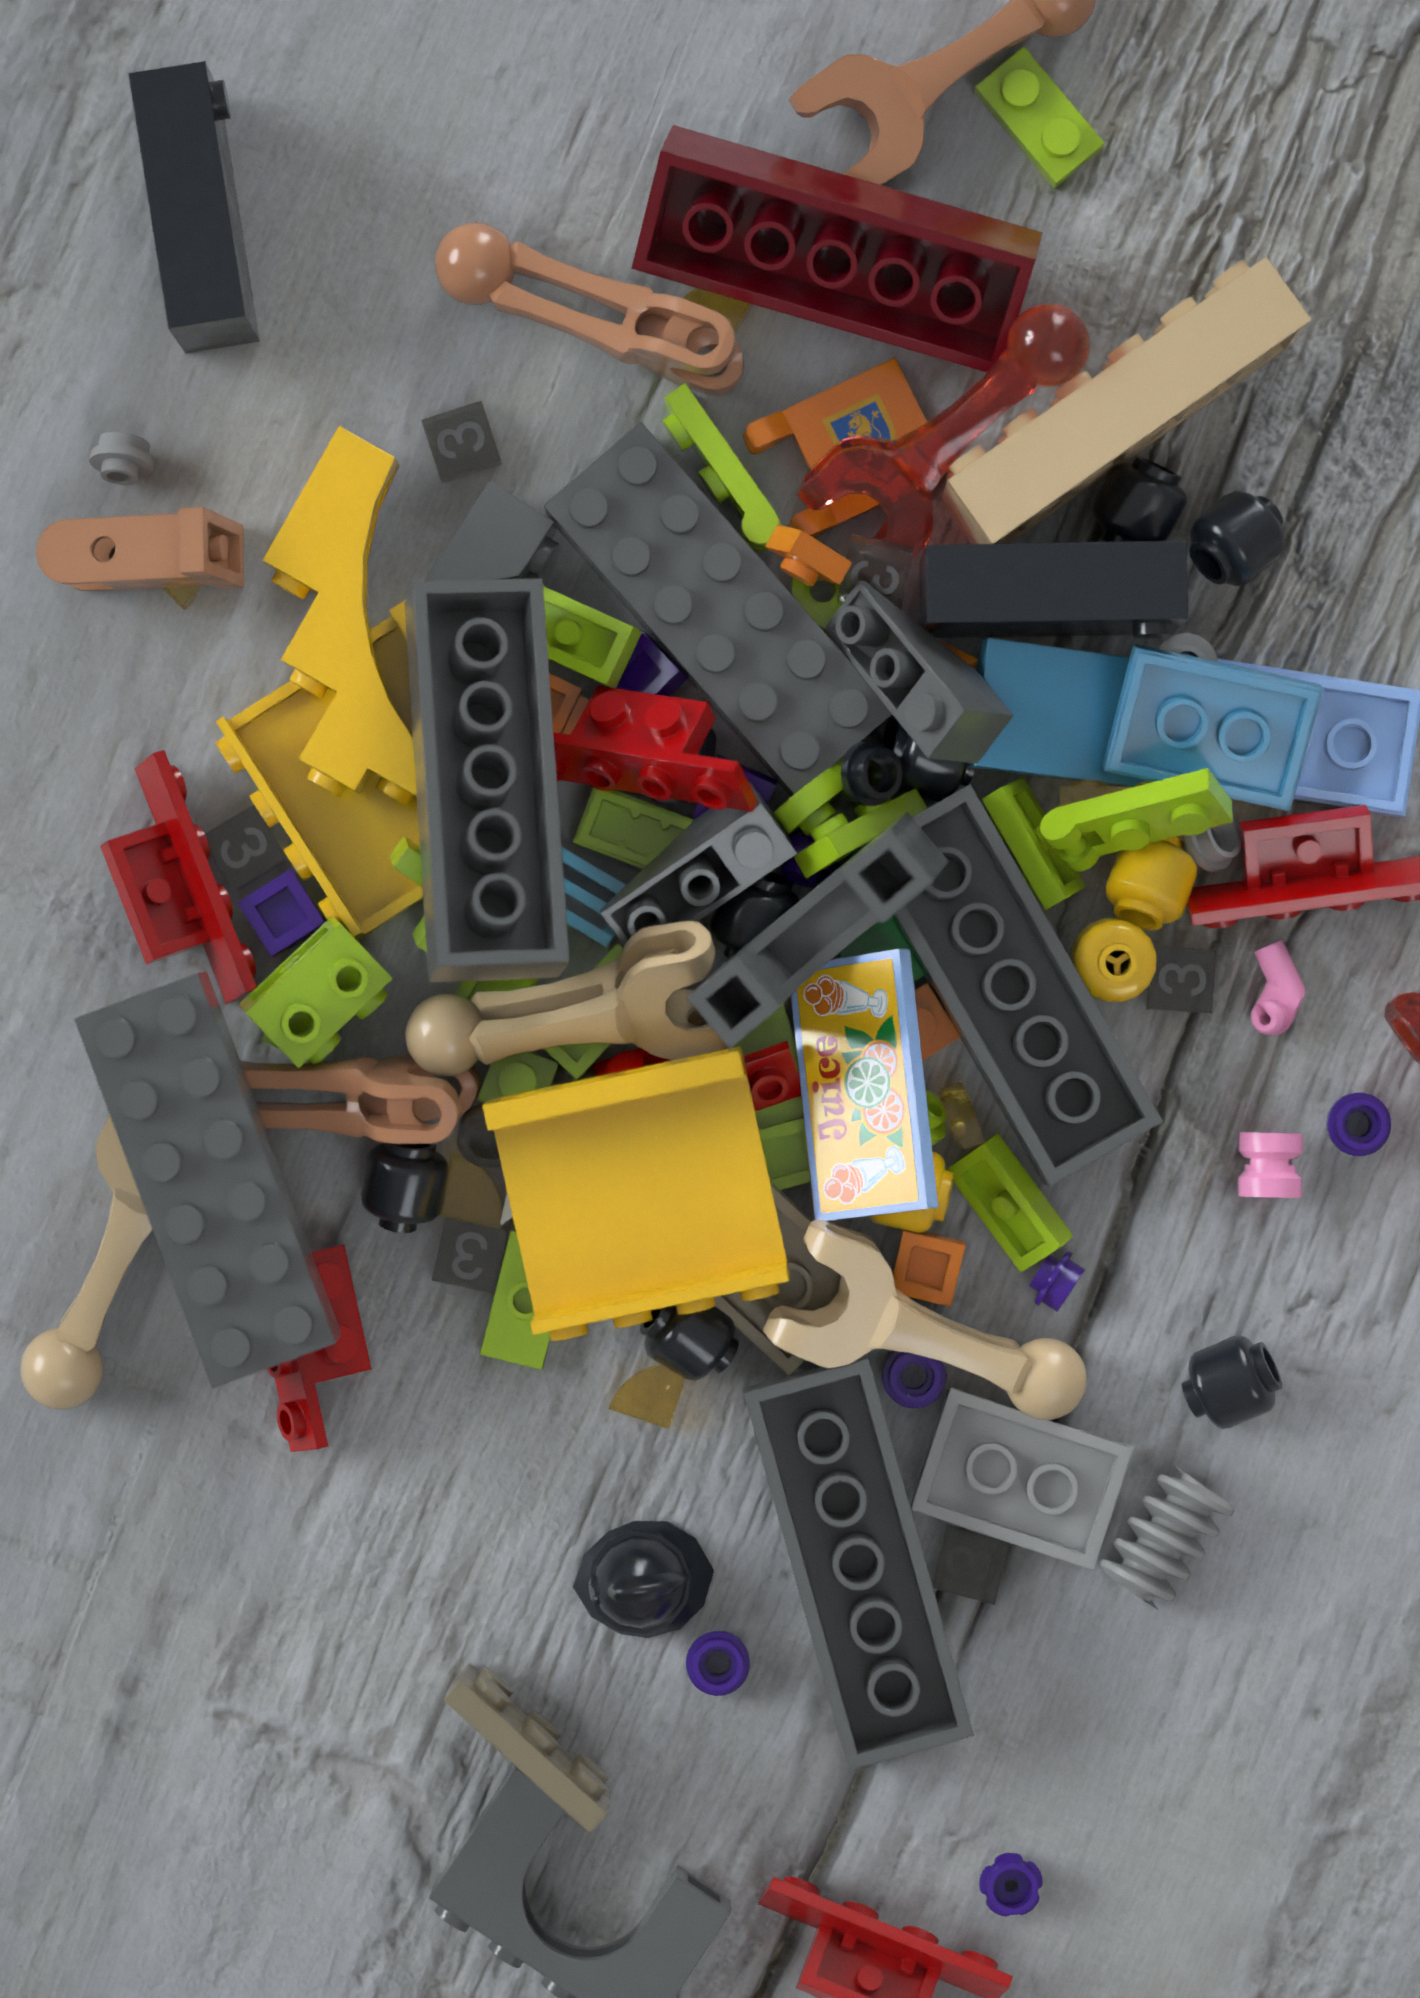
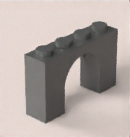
M906 812L712 972L687 998L725 1044L731 1048L778 1010L795 990L879 920L881 923H884L929 886L949 861L911 815Z
M514 1765L434 1884L429 1899L438 1904L435 1913L459 1931L467 1932L471 1926L491 1940L488 1945L490 1951L507 1964L520 1968L524 1962L545 1976L541 1982L542 1985L557 1998H675L731 1914V1901L677 1865L643 1918L624 1937L612 1943L594 1947L576 1946L554 1937L538 1922L529 1906L525 1888V1877L533 1858L565 1811Z

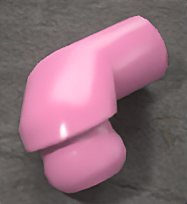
M1283 939L1254 952L1267 983L1251 1011V1022L1258 1032L1265 1035L1282 1034L1292 1025L1306 992L1304 983Z

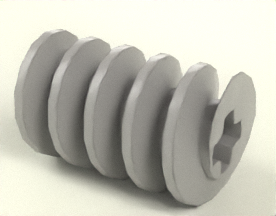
M1178 1467L1177 1469L1182 1474L1179 1479L1160 1474L1156 1479L1167 1495L1165 1500L1151 1496L1143 1498L1142 1502L1153 1517L1151 1521L1136 1517H1130L1128 1520V1524L1138 1537V1540L1132 1542L1116 1538L1113 1542L1123 1557V1562L1120 1564L1102 1559L1098 1564L1105 1574L1157 1610L1158 1608L1152 1601L1153 1597L1168 1601H1174L1177 1597L1176 1592L1166 1578L1172 1576L1188 1580L1191 1576V1572L1181 1559V1556L1184 1554L1201 1559L1205 1556L1206 1552L1195 1537L1196 1534L1200 1533L1212 1537H1217L1220 1534V1529L1210 1517L1211 1512L1232 1516L1235 1512L1234 1507L1229 1502Z

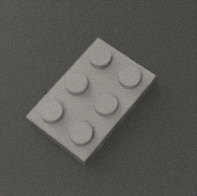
M949 1386L910 1508L912 1511L1094 1571L1134 1448L1053 1420L1032 1418L1017 1408Z

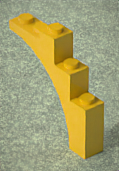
M338 426L263 558L264 563L276 571L271 579L272 583L302 600H305L309 591L317 594L280 660L294 669L288 680L321 699L327 689L336 693L299 757V760L312 767L307 779L340 797L345 787L360 794L373 772L380 776L375 786L376 789L409 806L413 797H417L413 735L395 709L377 664L367 612L369 555L379 511L399 469V464L394 456Z

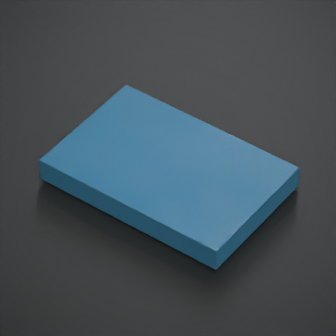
M993 638L982 639L980 643L978 673L1014 716L978 763H968V767L1127 788L1152 783L1147 780L1105 772L1102 768L1130 657Z
M1133 643L1102 768L1105 772L1151 782L1209 768L1230 799L1290 811L1323 688L1320 684Z

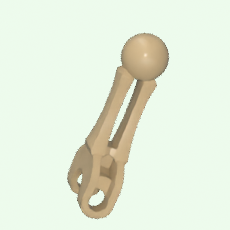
M694 921L650 926L639 930L627 940L618 959L577 976L555 983L512 991L476 992L470 1001L454 994L432 996L421 1002L413 1010L407 1021L405 1039L408 1051L413 1060L424 1070L435 1075L453 1076L469 1070L478 1061L487 1065L514 1054L558 1045L634 1043L654 1056L670 1060L721 1050L727 1045L709 1023L696 1026V1024L707 1021L687 998L694 990L683 989V987L705 979L711 971L715 955L711 935L702 924ZM688 950V951H686V952H684V953L677 954V953H679V952H681V951Z
M110 1114L98 1136L95 1146L99 1170L113 1192L108 1222L97 1256L77 1297L61 1318L59 1328L49 1329L36 1336L26 1347L21 1359L20 1373L26 1391L36 1402L51 1409L65 1410L75 1408L89 1400L97 1391L103 1377V1359L97 1343L100 1339L106 1313L126 1269L143 1241L153 1231Z
M820 1219L810 1222L803 1240L808 1247L809 1253H811L816 1261L830 1267L841 1275L838 1293L828 1305L814 1311L795 1309L785 1305L775 1307L763 1328L764 1333L775 1346L825 1368L851 1364L873 1349L907 1352L943 1361L983 1377L1006 1390L1010 1400L1018 1410L1027 1416L1039 1420H1054L1069 1414L1081 1402L1087 1386V1373L1084 1363L1079 1354L1068 1344L1052 1338H1039L1029 1341L1020 1347L1015 1339L988 1334L937 1314L913 1301L895 1288L892 1271L871 1237Z

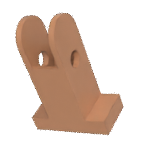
M205 507L178 508V513L59 520L49 525L42 532L36 547L38 565L48 578L62 584H68L81 591L211 585L218 589L245 588L243 525Z

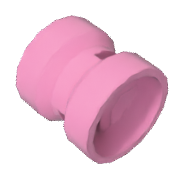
M1239 1132L1238 1151L1244 1158H1250V1164H1245V1171L1238 1177V1196L1302 1198V1178L1296 1172V1166L1291 1165V1159H1297L1303 1153V1134Z

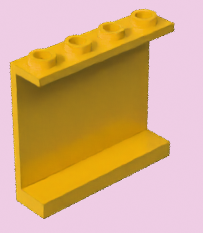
M741 1046L487 1100L482 1105L488 1131L494 1130L534 1311V1316L530 1322L533 1335L549 1332L551 1341L571 1339L589 1333L588 1323L611 1318L615 1328L633 1326L652 1320L651 1310L676 1305L678 1314L695 1313L715 1307L714 1297L740 1292L741 1301L766 1298L779 1293L778 1283L789 1281V1265Z

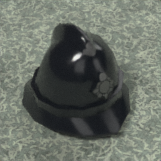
M632 1521L608 1531L584 1554L573 1588L590 1616L622 1635L650 1638L680 1630L704 1606L714 1569L697 1539L670 1522Z

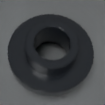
M865 741L853 745L847 751L841 765V782L846 794L853 802L862 806L880 805L893 796L900 787L902 766L899 758L892 750L879 742Z

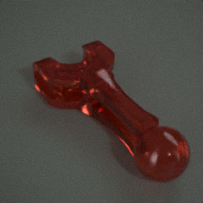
M1044 303L1030 307L1021 313L1011 326L1007 338V349L988 372L952 405L924 425L893 441L868 435L843 438L802 477L796 492L797 497L814 511L824 510L833 502L848 494H866L878 501L884 509L887 519L877 534L866 545L864 561L869 562L868 567H865V569L872 576L874 574L880 575L879 580L891 576L886 571L888 565L896 571L899 570L929 543L934 524L932 492L949 466L968 445L1008 409L1034 393L1036 386H1060L1071 381L1081 372L1090 352V336L1086 325L1073 310L1060 304Z

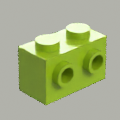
M331 916L238 1005L280 1050L300 1068L308 1059L313 1064L324 1059L341 1041V1036L337 1031L354 1015L362 1020L375 1011L388 996V992L384 987L393 978L346 928Z

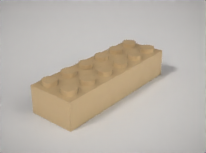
M1267 256L1252 267H1249L1244 259L1239 261L1212 282L1215 287L1205 294L1204 297L1206 299L1197 305L1192 297L1183 300L1160 318L1162 324L1152 332L1154 336L1145 342L1139 333L1132 336L1107 356L1109 361L1101 367L1102 372L1097 376L1091 378L1086 370L1081 372L1054 393L1057 398L1049 404L1050 409L1039 416L1034 408H1030L1002 429L1004 435L998 439V445L986 453L983 447L978 445L949 466L951 472L945 477L947 483L940 501L971 544L1012 543L1109 475L1114 465L1127 462L1291 347L1312 319Z

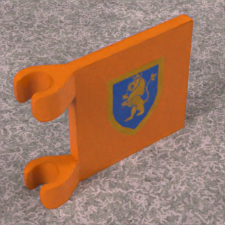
M895 357L789 408L750 423L743 434V440L748 450L755 455L774 447L791 436L793 437L825 502L795 514L791 518L788 527L803 530L813 538H817L829 530L951 471Z

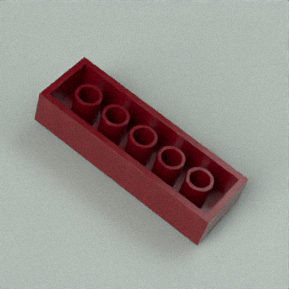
M673 125L660 150L631 269L1001 376L1043 232Z

